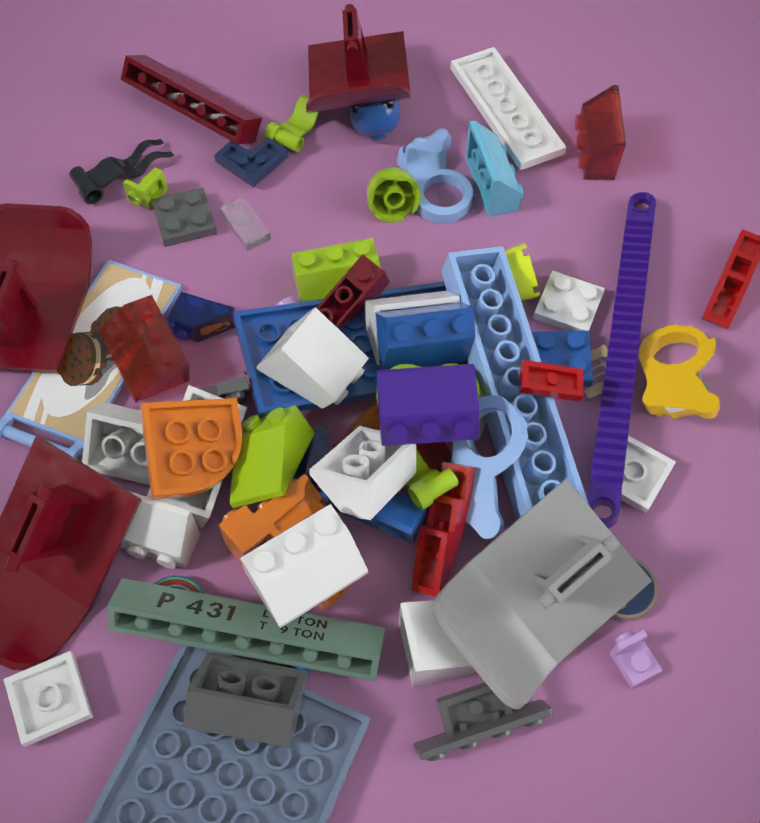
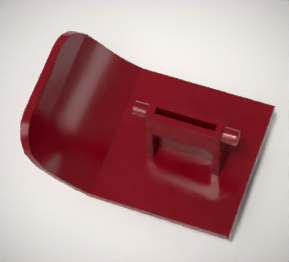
M347 4L345 10H342L344 40L308 45L309 100L306 103L307 113L411 99L404 31L364 37L357 9L354 5Z
M0 204V369L59 373L89 289L92 265V237L89 225L82 215L71 208L49 205Z
M35 436L0 517V665L11 670H26L52 659L73 636L92 609L142 501L138 496L40 436Z

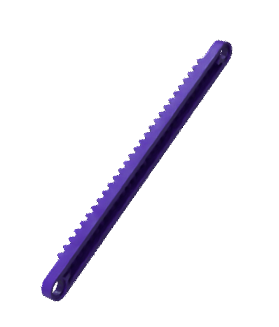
M647 192L633 194L628 202L587 500L593 511L601 505L611 509L612 514L609 517L600 518L608 529L613 527L619 518L655 217L656 199ZM639 203L647 204L649 207L646 209H638L635 207V205Z

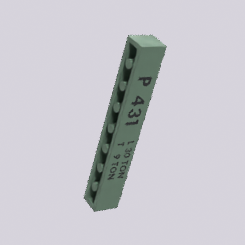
M124 578L121 579L108 603L109 631L376 682L385 631L383 627L304 613L282 628H279L266 605Z

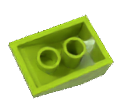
M296 405L284 409L282 407L276 408L263 418L253 415L243 422L241 451L233 466L230 493V505L232 508L285 495L315 434Z

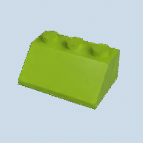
M373 238L291 253L293 276L300 301L324 299L362 254L380 267Z

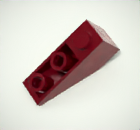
M362 254L316 308L341 330L365 310L364 300L376 299L390 281L384 270Z

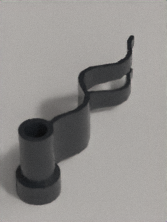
M162 139L145 140L138 144L132 155L127 159L107 157L87 172L80 166L71 169L69 176L78 187L79 194L85 203L95 204L103 197L102 189L108 186L116 177L122 175L133 178L140 177L145 173L151 162L158 158L173 157L174 154L171 151L151 152L144 157L139 165L135 166L147 148L164 143Z

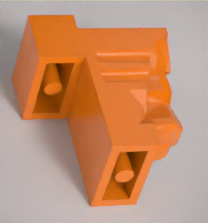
M304 474L299 479H292L284 496L264 500L257 507L255 513H252L246 505L238 510H231L223 517L219 528L227 549L242 565L241 557L325 508V506L323 505V498L310 482L306 474ZM349 585L318 604L323 611L328 609L349 591Z

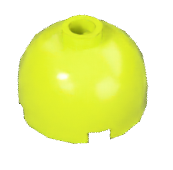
M526 242L505 251L521 301L541 297L540 290L535 292L533 290V287L538 286L530 256L529 254L523 255L522 249L527 248Z

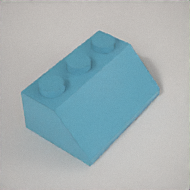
M475 120L470 121L465 159L488 217L518 211L520 199H523V188L515 179L513 164H509L507 160L505 145H501L497 134Z

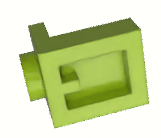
M155 167L148 175L143 177L139 184L128 179L123 182L127 199L133 205H140L148 210L153 206L152 199L162 197L168 190L163 171Z

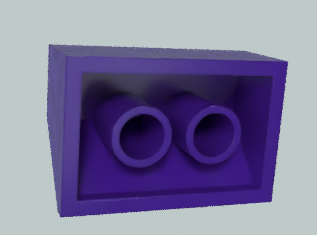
M474 364L377 370L379 430L382 446L479 440L480 410Z

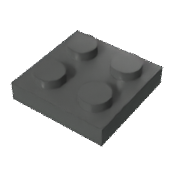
M203 187L152 199L165 247L217 234Z

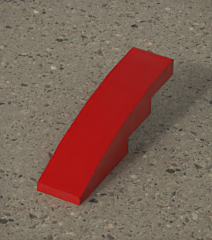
M744 229L741 230L701 319L727 330L729 329L760 260L759 235Z
M442 462L441 472L448 468L451 469L458 480V485L433 500V504L429 506L427 526H420L411 590L437 597L438 593L447 584L465 526L476 467Z

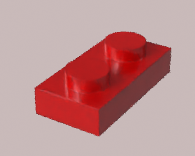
M523 359L520 364L519 393L579 402L583 398V369Z

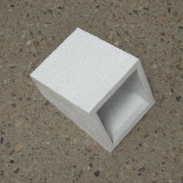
M315 307L287 329L256 368L323 409L332 403L338 405L349 392L346 389L350 382L352 384L355 383L365 371L362 366L369 358Z
M435 600L400 603L398 623L412 688L478 674L440 627L433 607Z

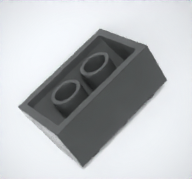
M207 653L187 689L184 727L203 733L211 732L231 736L235 739H247L266 743L270 746L289 748L297 726L308 671Z

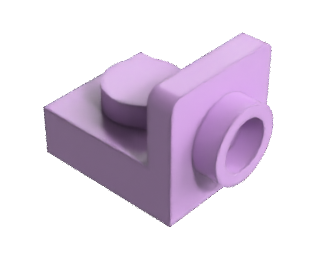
M630 630L615 639L617 644L609 652L631 689L663 671L644 642L648 637L645 630L637 634Z

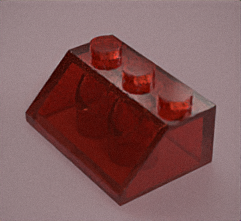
M613 85L584 102L580 115L576 114L574 127L575 130H579L576 148L581 151L578 159V168L583 171V180H615L626 146L619 85Z
M152 295L123 305L99 329V333L135 403L190 381L189 363Z

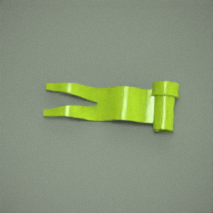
M301 95L299 97L294 112L288 121L283 122L281 125L274 122L269 123L264 133V140L269 137L288 149L300 152L304 144L302 136L312 130L319 112H306V103L309 100V95Z
M416 449V473L404 486L408 487V493L415 506L422 511L431 506L434 499L456 487L458 480L449 468L441 473L429 468Z

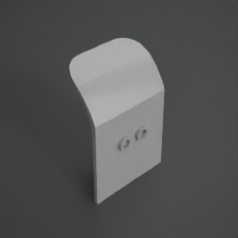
M565 479L472 558L438 593L433 607L435 616L444 633L494 694L508 707L521 709L532 698L538 687L559 662L652 580L569 481Z

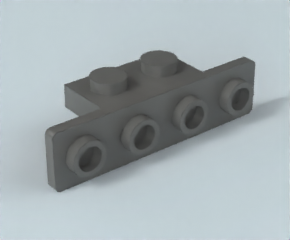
M484 682L437 698L436 702L445 732L415 742L413 745L420 760L436 761L445 757L448 751L457 748H473L479 744L480 740L491 736L493 738L505 737L512 732V729L522 725L527 727L539 725L544 721L545 717L551 716L553 713L551 707L543 700L525 704L521 709H512L505 705Z

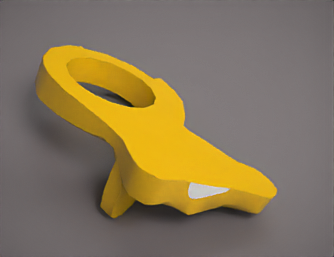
M674 324L653 331L642 341L639 348V360L647 379V387L642 401L650 415L658 417L666 415L673 419L690 415H697L706 419H712L717 416L720 410L719 397L710 393L696 375L706 367L714 355L716 349L715 338L708 339L703 331L692 326ZM671 343H689L698 349L692 358L679 364H664L654 359L658 350Z

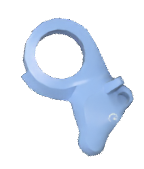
M444 128L437 129L430 136L415 138L407 146L399 148L396 162L415 178L420 189L421 201L416 212L428 221L438 224H451L457 222V220L468 213L472 207L473 196L478 195L474 186L465 176L459 172L447 169V150L451 146L452 137ZM445 183L459 189L463 198L456 205L439 207L431 204L425 198L424 192L432 185Z
M497 395L478 398L479 420L489 412H504L511 422L512 434L509 444L496 456L485 458L477 452L474 440L453 441L451 461L452 463L476 467L471 500L465 522L470 524L484 539L496 538L504 530V520L498 509L495 476L505 471L520 457L528 438L527 423L521 411L504 397Z

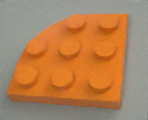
M237 398L147 402L141 404L140 411L152 500L201 494L215 487L228 475L238 459L242 445V426Z

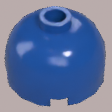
M399 100L393 101V103L384 102L363 105L358 108H348L351 123L355 130L363 136H370L371 141L386 139V134L392 132L400 120Z

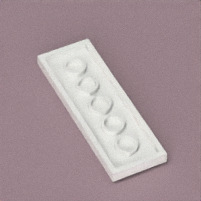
M495 47L451 61V71L492 131L497 134L501 144L505 145L507 153L519 170L565 154V144Z

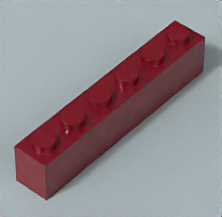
M146 55L125 56L120 79L123 82L238 145L256 141L262 117Z

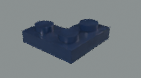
M268 137L252 152L230 141L214 154L216 163L254 188L288 158V150Z

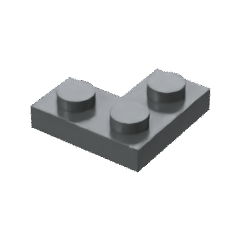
M247 377L217 382L216 386L200 388V390L221 398H237V401L245 400V394L250 393Z

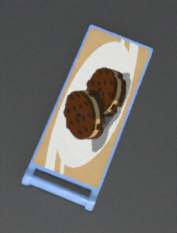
M108 260L87 291L59 373L33 372L5 415L0 419V439L8 438L26 446H32L35 435L12 427L15 420L75 443L70 448H66L50 442L80 461L84 447L87 411L102 402L110 404L114 402L181 292V285Z

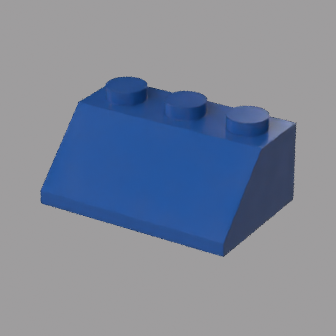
M457 302L375 312L380 370L391 369L398 364L404 363L426 367L467 360L475 339L473 306Z
M322 491L321 497L327 506L331 504L335 511L340 512L324 491ZM397 492L371 520L359 519L350 514L340 513L414 545L420 526H423L429 508L427 507L420 511L411 500L409 493L404 495Z

